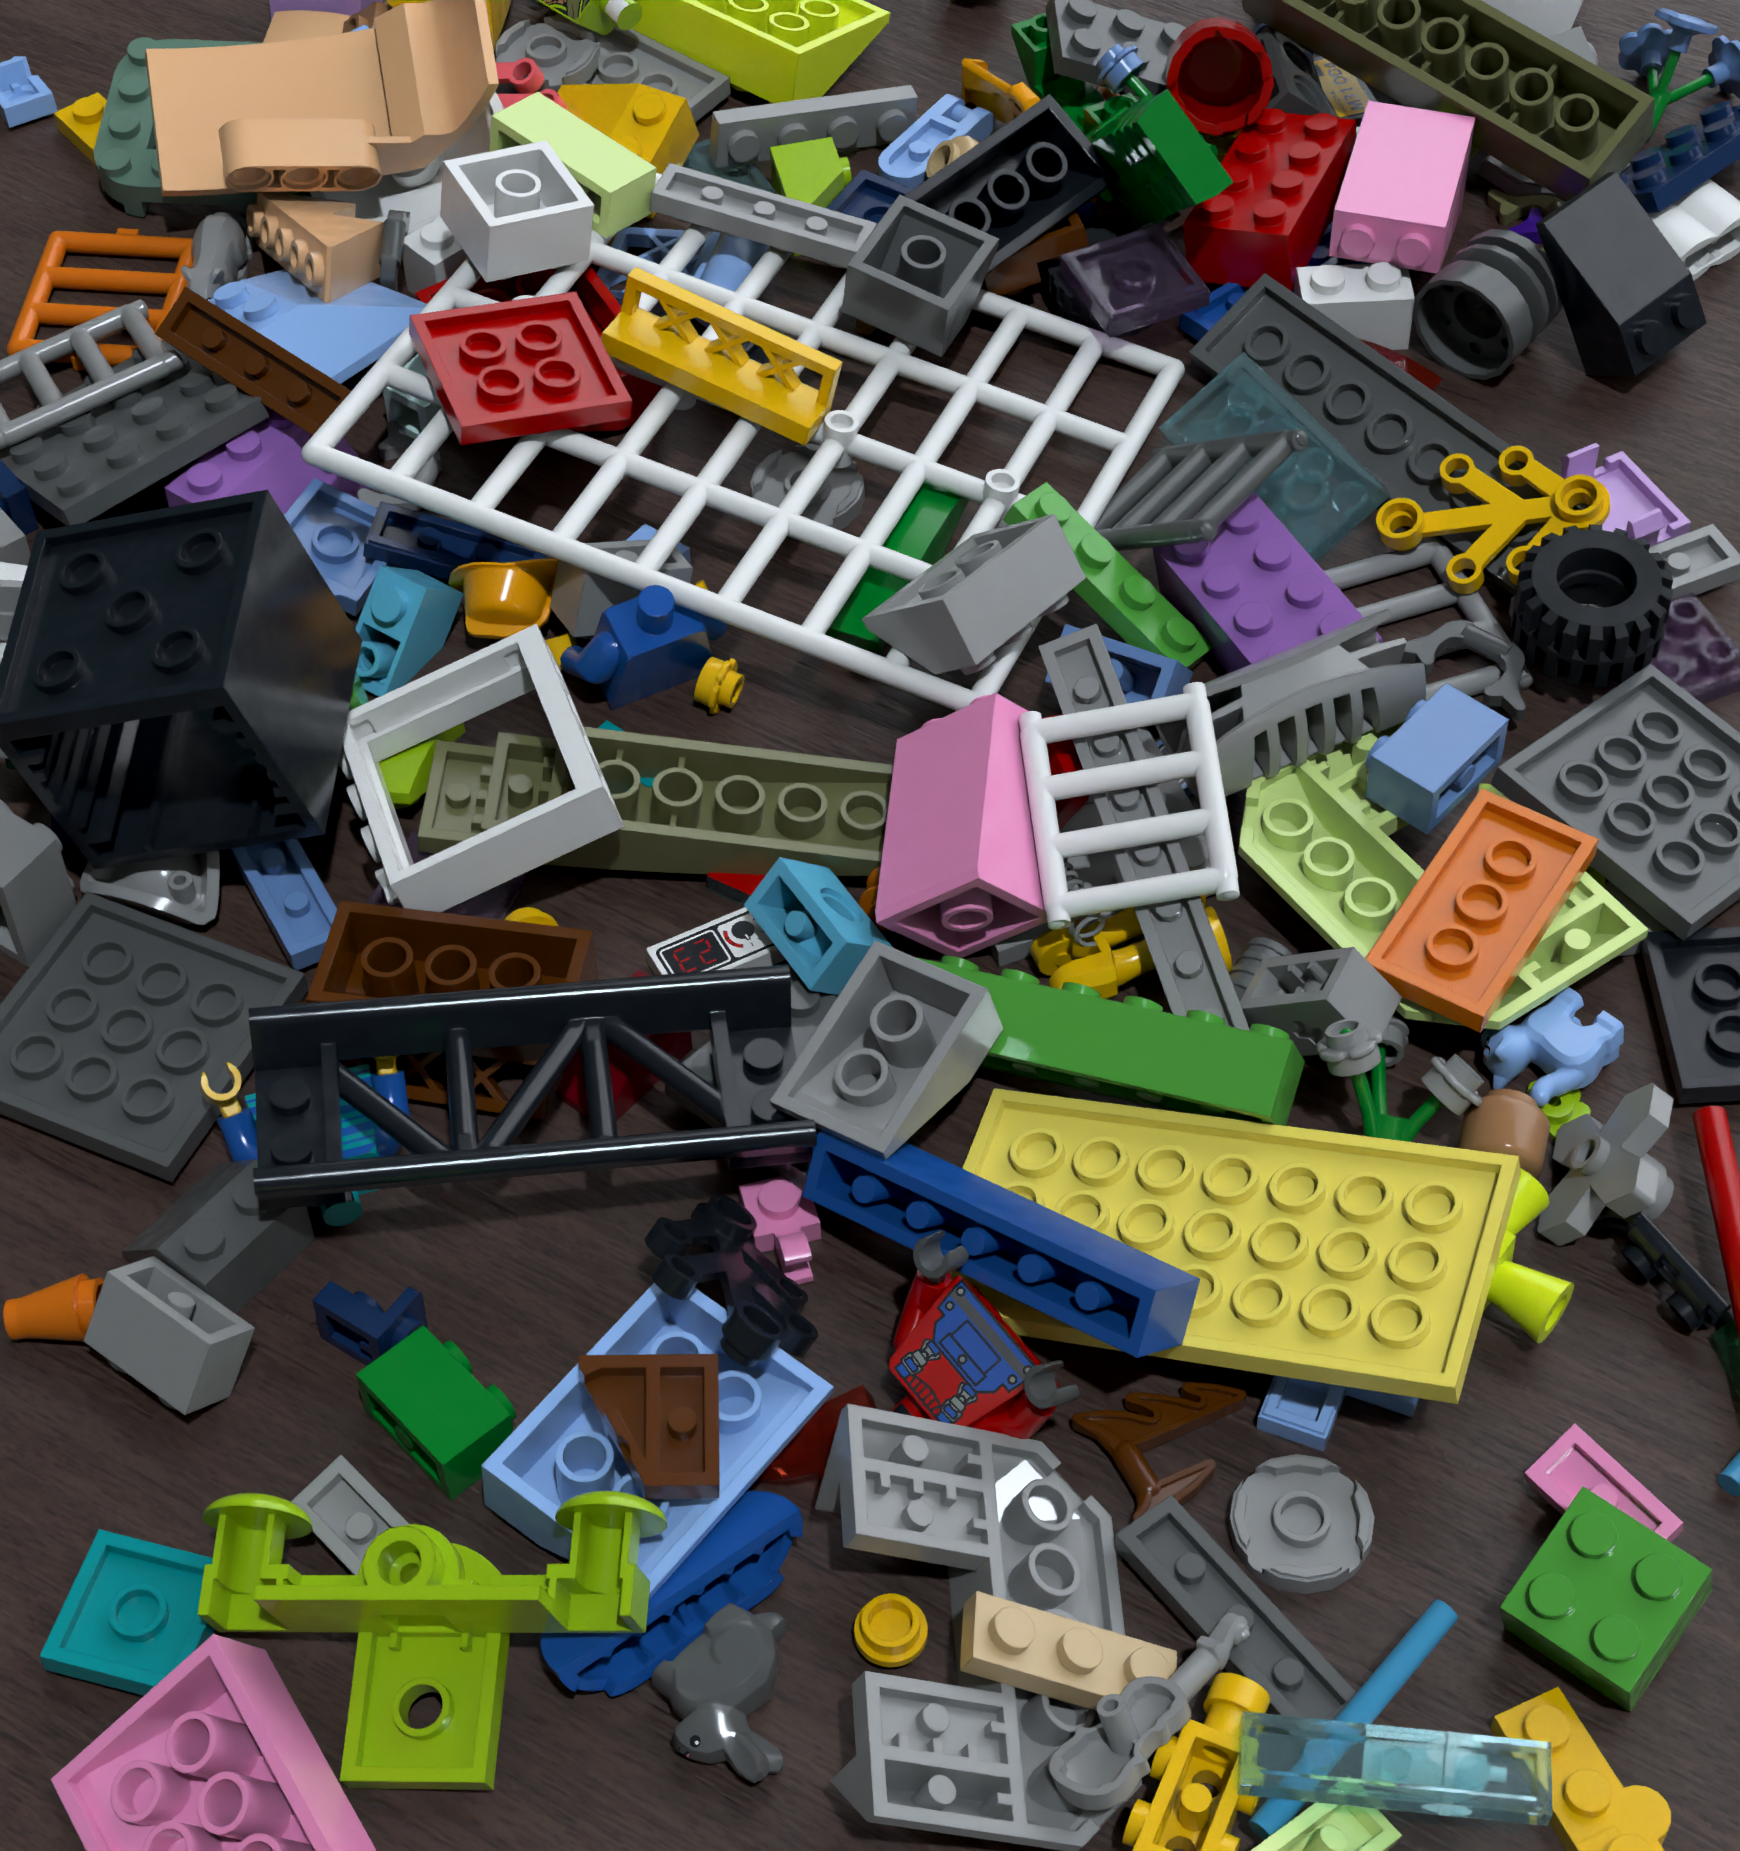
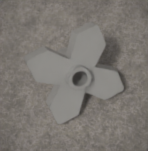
M1650 1083L1625 1095L1605 1125L1586 1113L1560 1126L1557 1132L1552 1159L1568 1169L1569 1172L1548 1195L1550 1204L1540 1214L1537 1229L1541 1235L1557 1246H1562L1586 1235L1605 1206L1623 1218L1642 1211L1651 1221L1666 1209L1673 1195L1674 1183L1667 1176L1665 1166L1647 1152L1669 1127L1673 1098L1655 1084Z

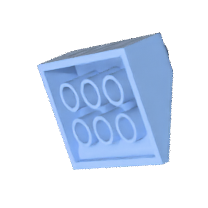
M655 1283L647 1289L586 1355L718 1354L719 1498L646 1499L656 1505L667 1519L665 1531L654 1536L640 1538L637 1566L650 1580L649 1599L652 1598L833 1394L834 1386L779 1347L776 1348L767 1361H758L754 1367H747L737 1363L720 1346V1340L724 1336L722 1325L729 1316L726 1309L696 1288L693 1289L686 1300H679L663 1292ZM578 1364L481 1465L485 1505L539 1546L570 1560L572 1530L563 1527L555 1519L556 1511L566 1500L579 1494L593 1491H618L645 1499L579 1379Z

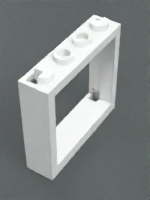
M537 624L348 711L342 742L343 748H341L338 763L347 779L351 780L354 778L355 780L354 784L347 787V792L362 821L368 819L369 825L360 829L361 834L376 863L382 861L384 867L376 870L375 875L383 887L387 901L391 906L401 902L404 908L442 912L624 827L560 668ZM536 689L576 789L414 864L379 761Z

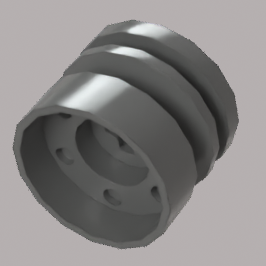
M1489 229L1475 235L1453 257L1450 263L1445 265L1421 289L1415 297L1412 316L1417 334L1428 352L1446 369L1465 378L1487 380L1501 375L1524 349L1544 331L1561 311L1562 302L1545 252L1530 239L1511 230Z

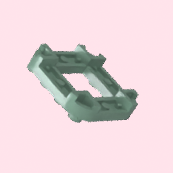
M140 37L129 43L127 47L128 54L121 59L115 69L94 147V159L102 190L114 200L122 203L126 214L145 217L149 202L245 206L246 209L249 204H257V192L162 197L145 51L146 49L217 47L258 44L261 42L199 39H162L155 41L149 37ZM289 191L282 193L306 196L308 191Z

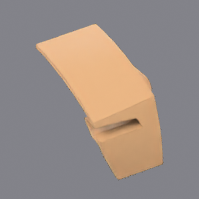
M432 0L424 3H403L375 17V28L333 35L246 45L146 49L145 60L162 197L249 192L361 191L377 185L383 175L426 167L468 130L482 113L499 85L485 0Z

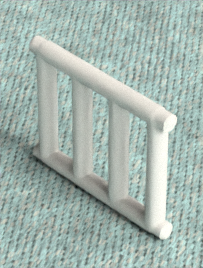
M1188 683L1182 688L1183 694L1043 719L1041 713L1037 711L1024 712L1019 716L1020 741L1048 928L1052 930L1067 928L1071 925L1072 917L1214 893H1216V898L1220 901H1230L1240 896L1238 871L1210 703L1207 699L1204 683ZM1186 719L1191 751L1051 775L1047 749L1048 743ZM1196 777L1201 809L1063 833L1059 832L1055 804L1057 800ZM1205 835L1210 868L1068 892L1063 860L1065 858Z

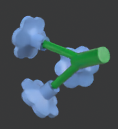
M1661 8L1656 9L1654 16L1665 20L1672 29L1663 30L1657 23H1648L1641 26L1638 32L1626 33L1619 40L1621 52L1618 55V63L1620 67L1625 70H1636L1640 75L1647 77L1649 96L1655 98L1653 133L1668 105L1705 86L1714 88L1719 85L1724 93H1733L1740 99V42L1738 40L1729 41L1724 35L1718 36L1712 41L1713 52L1708 55L1709 67L1702 71V76L1671 92L1667 91L1681 52H1687L1692 36L1717 34L1719 27L1691 15L1680 14L1670 9Z

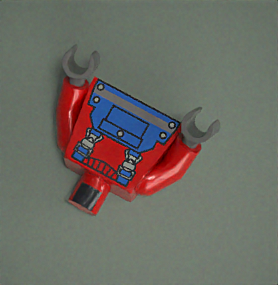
M943 1230L919 1239L913 1250V1260L917 1271L908 1292L893 1340L895 1353L888 1363L891 1372L909 1393L889 1412L1007 1434L1019 1439H1030L1054 1413L1058 1405L1070 1403L1078 1398L1080 1393L1077 1385L1074 1384L1057 1389L1060 1384L1055 1379V1374L1059 1368L1063 1367L1064 1363L1062 1360L1042 1364L975 1285L959 1275L951 1281L950 1272L964 1266L968 1261L969 1254L963 1246H959L943 1256L940 1248L941 1240L945 1236Z

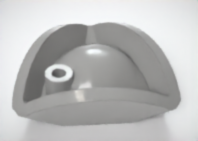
M219 850L94 869L88 862L80 879V891L85 894L86 892L95 894L172 923L205 925L215 918L218 909L220 881Z

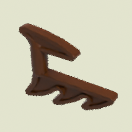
M1186 1382L1182 1385V1398L1152 1393H1129L1125 1397V1408L1140 1414L1107 1409L1076 1412L1072 1417V1428L1097 1440L1113 1457L1116 1466L1136 1496L1137 1509L1133 1514V1522L1169 1495H1172L1181 1505H1184L1195 1497L1214 1477L1216 1466L1213 1459H1205L1162 1479H1158L1142 1453L1243 1409L1247 1394L1242 1389L1214 1383Z

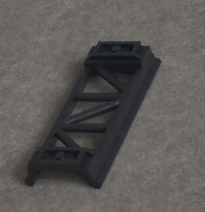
M789 965L249 1008L248 1010L255 1069L258 1167L253 1168L255 1196L258 1197L260 1210L346 1203L345 1192L706 1160L728 1159L729 1169L811 1162L813 1147L817 1146L814 1119L798 1120L772 1108L769 1102L797 1060L791 1028V979ZM709 1030L717 1089L645 1035ZM550 1043L479 1142L472 1049ZM607 1044L615 1046L722 1127L618 1136ZM581 1049L590 1139L511 1145L576 1053ZM445 1052L452 1150L350 1071L339 1060ZM340 1098L411 1154L344 1160Z

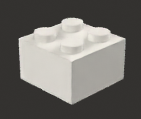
M547 141L443 161L440 217L486 283L506 280L514 276L547 269H557L565 265L589 260L594 204Z

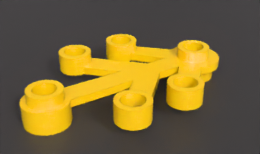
M1516 445L1508 447L1499 456L1498 464L1502 480L1511 486L1529 484L1545 497L1524 500L1477 469L1471 457L1466 454L1455 453L1447 456L1440 464L1439 471L1443 487L1453 494L1468 492L1485 505L1423 513L1421 507L1414 500L1395 498L1381 506L1376 516V524L1381 541L1387 547L1397 551L1413 549L1420 543L1423 537L1486 530L1465 553L1451 558L1446 566L1451 589L1459 594H1471L1477 591L1484 582L1483 569L1526 524L1547 522L1526 546H1519L1508 554L1506 558L1509 579L1515 585H1517L1519 570L1515 569V567L1519 563L1525 562L1526 553L1533 545L1540 546L1542 537L1551 532L1561 536L1563 528L1576 525L1579 530H1588L1589 524H1603L1611 509L1610 495L1606 487L1595 478L1579 474L1563 479L1536 461L1533 453L1527 447ZM1521 461L1526 463V466L1520 470L1508 469V466L1514 462ZM1457 469L1468 471L1460 478L1449 476L1451 472ZM1584 503L1590 505L1583 510H1572L1577 504ZM1399 527H1411V529L1406 532L1394 533V531ZM1463 569L1475 571L1469 578L1462 579L1456 577V574Z

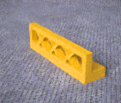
M635 267L627 276L621 312L602 332L601 341L610 356L804 446L813 437L824 422L825 416L831 410L843 363L836 358L638 267ZM643 292L658 299L667 315L659 317L639 308L641 293ZM697 317L710 323L718 339L711 341L698 335L690 319ZM750 341L762 347L770 362L761 364L750 359L741 343ZM802 365L823 375L819 390L802 383L793 367Z

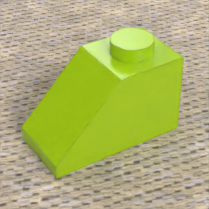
M832 137L770 147L772 191L775 194L826 208L852 181L848 158H839Z

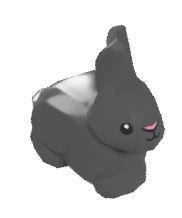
M729 1603L717 1611L705 1623L703 1633L691 1642L673 1661L663 1660L652 1673L651 1684L669 1699L673 1711L683 1719L676 1726L671 1741L676 1751L690 1759L707 1764L728 1761L739 1776L752 1783L764 1779L768 1773L778 1774L783 1769V1756L780 1750L757 1733L751 1731L747 1725L746 1718L772 1699L780 1670L778 1641L786 1634L788 1622L778 1612L753 1615L751 1612Z

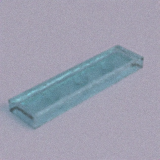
M1242 1711L1239 1723L1237 1795L1548 1826L1553 1815L1551 1742Z

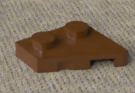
M718 1354L578 1355L579 1379L645 1499L719 1498Z

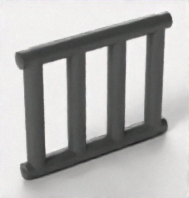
M1301 429L1281 430L1156 448L1152 451L1150 460L1113 495L1094 529L1107 539L1117 551L1211 541L1217 535V528L1295 451H1302L1307 447L1308 436ZM1223 486H1225L1204 508H1202Z

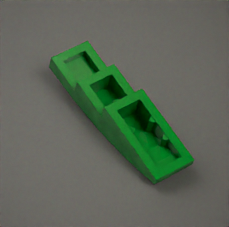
M923 483L883 544V547L934 565L942 559L969 499ZM868 567L827 630L826 635L856 647L881 654L886 642L867 630L862 618L910 582Z

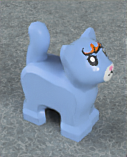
M1567 987L1554 995L1547 1005L1531 1012L1521 1024L1506 1025L1500 1030L1486 1029L1480 1039L1484 1049L1483 1063L1494 1075L1493 1089H1503L1523 1072L1529 1063L1539 1066L1547 1075L1540 1077L1533 1084L1529 1096L1535 1100L1537 1107H1542L1553 1097L1563 1095L1571 1090L1584 1088L1591 1084L1603 1066L1614 1062L1619 1057L1620 1045L1624 1043V1025L1621 1021L1603 1010L1597 1015L1592 1025L1582 1026L1580 1020L1574 1016L1575 1012L1584 1006L1582 997L1579 993Z

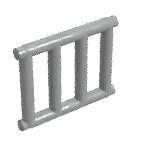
M139 299L130 304L120 306L0 360V385L24 375L42 407L10 420L0 402V450L31 438L183 368L184 362L181 355L175 349L167 351L146 320V318H149L148 307L144 301ZM126 329L146 360L115 374L96 342ZM76 352L94 384L63 397L45 365Z
M1438 536L1423 537L1416 547L1408 551L1394 550L1324 570L1340 590L1431 564L1442 580V584L1356 609L1363 617L1390 609L1392 618L1380 623L1379 626L1457 604L1467 620L1473 622L1475 626L1511 642L1478 591L1471 594H1459L1451 589L1446 566L1454 555L1446 543ZM1464 570L1456 574L1458 578H1468ZM1448 648L1442 651L1437 657L1454 653L1467 648ZM1400 662V664H1412V663ZM1496 663L1426 684V701L1446 683L1470 697L1484 693V689L1497 682L1504 672L1499 668V664ZM1524 663V670L1518 687L1519 691L1527 689L1534 681L1533 676L1527 669L1526 663Z

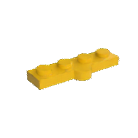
M1559 1687L1493 1717L1490 1728L1491 1732L1566 1851H1664L1662 1843L1671 1825V1811L1667 1801L1657 1791L1647 1786H1622Z

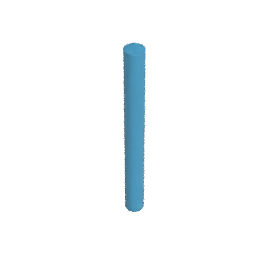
M1438 1599L1431 1603L1249 1820V1826L1263 1840L1267 1839L1293 1819L1457 1622L1458 1616L1449 1605Z

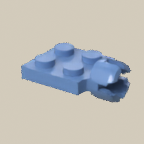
M314 478L284 516L342 609L356 617L365 605L379 566L395 567L396 565L363 556L364 544L378 508Z

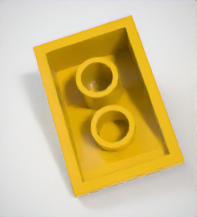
M644 84L561 85L557 92L565 102L567 111L657 168L656 173L659 174L664 173L669 163L683 166L699 137V132L686 98ZM652 211V214L646 216V218L653 220L656 212Z

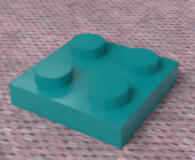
M99 1529L39 1657L44 1669L144 1696L213 1635L215 1629L197 1615L205 1564H212L213 1558Z

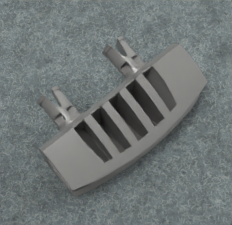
M1390 609L1376 612L1204 683L1207 699L1210 703L1225 797L1250 787L1254 779L1264 775L1269 779L1278 775L1280 769L1290 764H1293L1295 767L1307 762V757L1316 753H1320L1322 756L1334 751L1335 745L1347 741L1349 744L1361 740L1362 734L1373 729L1378 733L1405 721L1411 708L1419 700H1426L1424 663L1400 664L1407 645L1405 638L1379 643L1377 627L1380 623L1392 618ZM1186 719L1155 725L1169 755L1191 751ZM1196 777L1184 778L1190 791L1199 799Z

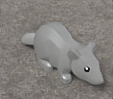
M226 211L216 212L204 218L195 231L191 244L192 267L189 268L184 265L181 267V272L187 281L186 287L208 301L214 298V292L221 286L247 279L248 260L253 259L252 252L256 244L255 237L248 235L246 219L244 217Z

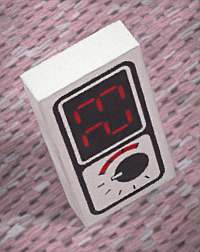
M746 907L646 948L647 963L655 975L764 967L786 960Z

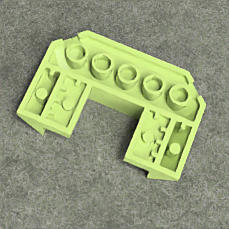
M1404 722L1378 733L1373 729L1362 734L1361 740L1349 744L1347 741L1335 745L1334 751L1323 756L1320 753H1316L1307 757V762L1295 767L1293 764L1280 769L1278 775L1269 779L1265 775L1252 780V785L1247 787L1238 854L1334 949L1355 947L1364 958L1371 951L1424 873V870L1388 837L1409 823L1365 797L1369 773L1365 762L1369 751L1380 737L1384 735L1390 737ZM1585 871L1484 1028L1502 1029L1645 939L1649 929ZM1403 997L1396 1008L1405 1019L1464 1026Z

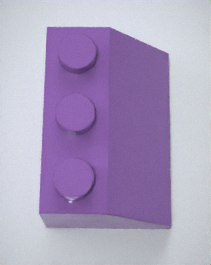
M265 406L269 414L267 419L204 454L167 485L165 492L169 507L268 489L284 515L314 478L359 499L357 492L360 489L367 488L370 490L371 488L305 463L302 459L301 451L312 435ZM344 437L334 448L360 458Z

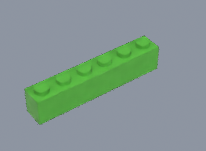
M943 956L941 962L918 958L989 989L1003 1030L979 1067L1169 1111L1283 1126L1287 1124L1305 1061L1293 1040H1289L1290 1035L1281 1029L1264 1024H1252L1249 1031L1225 1026L1226 1021L1201 1010H1188L1186 1017L1162 1012L1163 1007L1159 1004L1137 996H1126L1123 1003L1100 998L1101 994L1093 988L1073 982L1063 983L1062 989L1039 984L1040 981L1036 977L1014 969H1003L1001 976L979 971V967L976 964L955 956Z

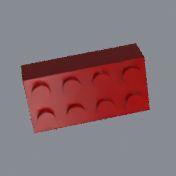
M1269 108L1265 109L1251 125L1246 124L1221 162L1233 183L1217 196L1195 205L1183 223L1188 281L1223 285L1231 282L1240 284L1241 287L1251 288L1266 273L1292 292L1295 286L1296 267H1307L1317 246L1323 239L1328 225L1333 221L1335 205L1357 138L1356 119L1337 118L1328 113L1314 115L1285 113L1280 109Z

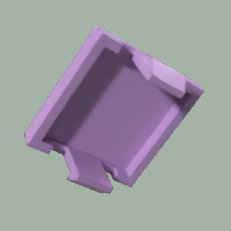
M1597 443L1559 458L1563 463L1560 475L1563 479L1579 474L1588 475L1602 483L1608 490L1611 509L1607 519L1602 524V530L1614 532L1615 528L1628 531V538L1635 540L1640 537L1648 542L1650 547L1689 533L1690 520L1623 451L1606 457L1603 466L1596 469L1600 447Z

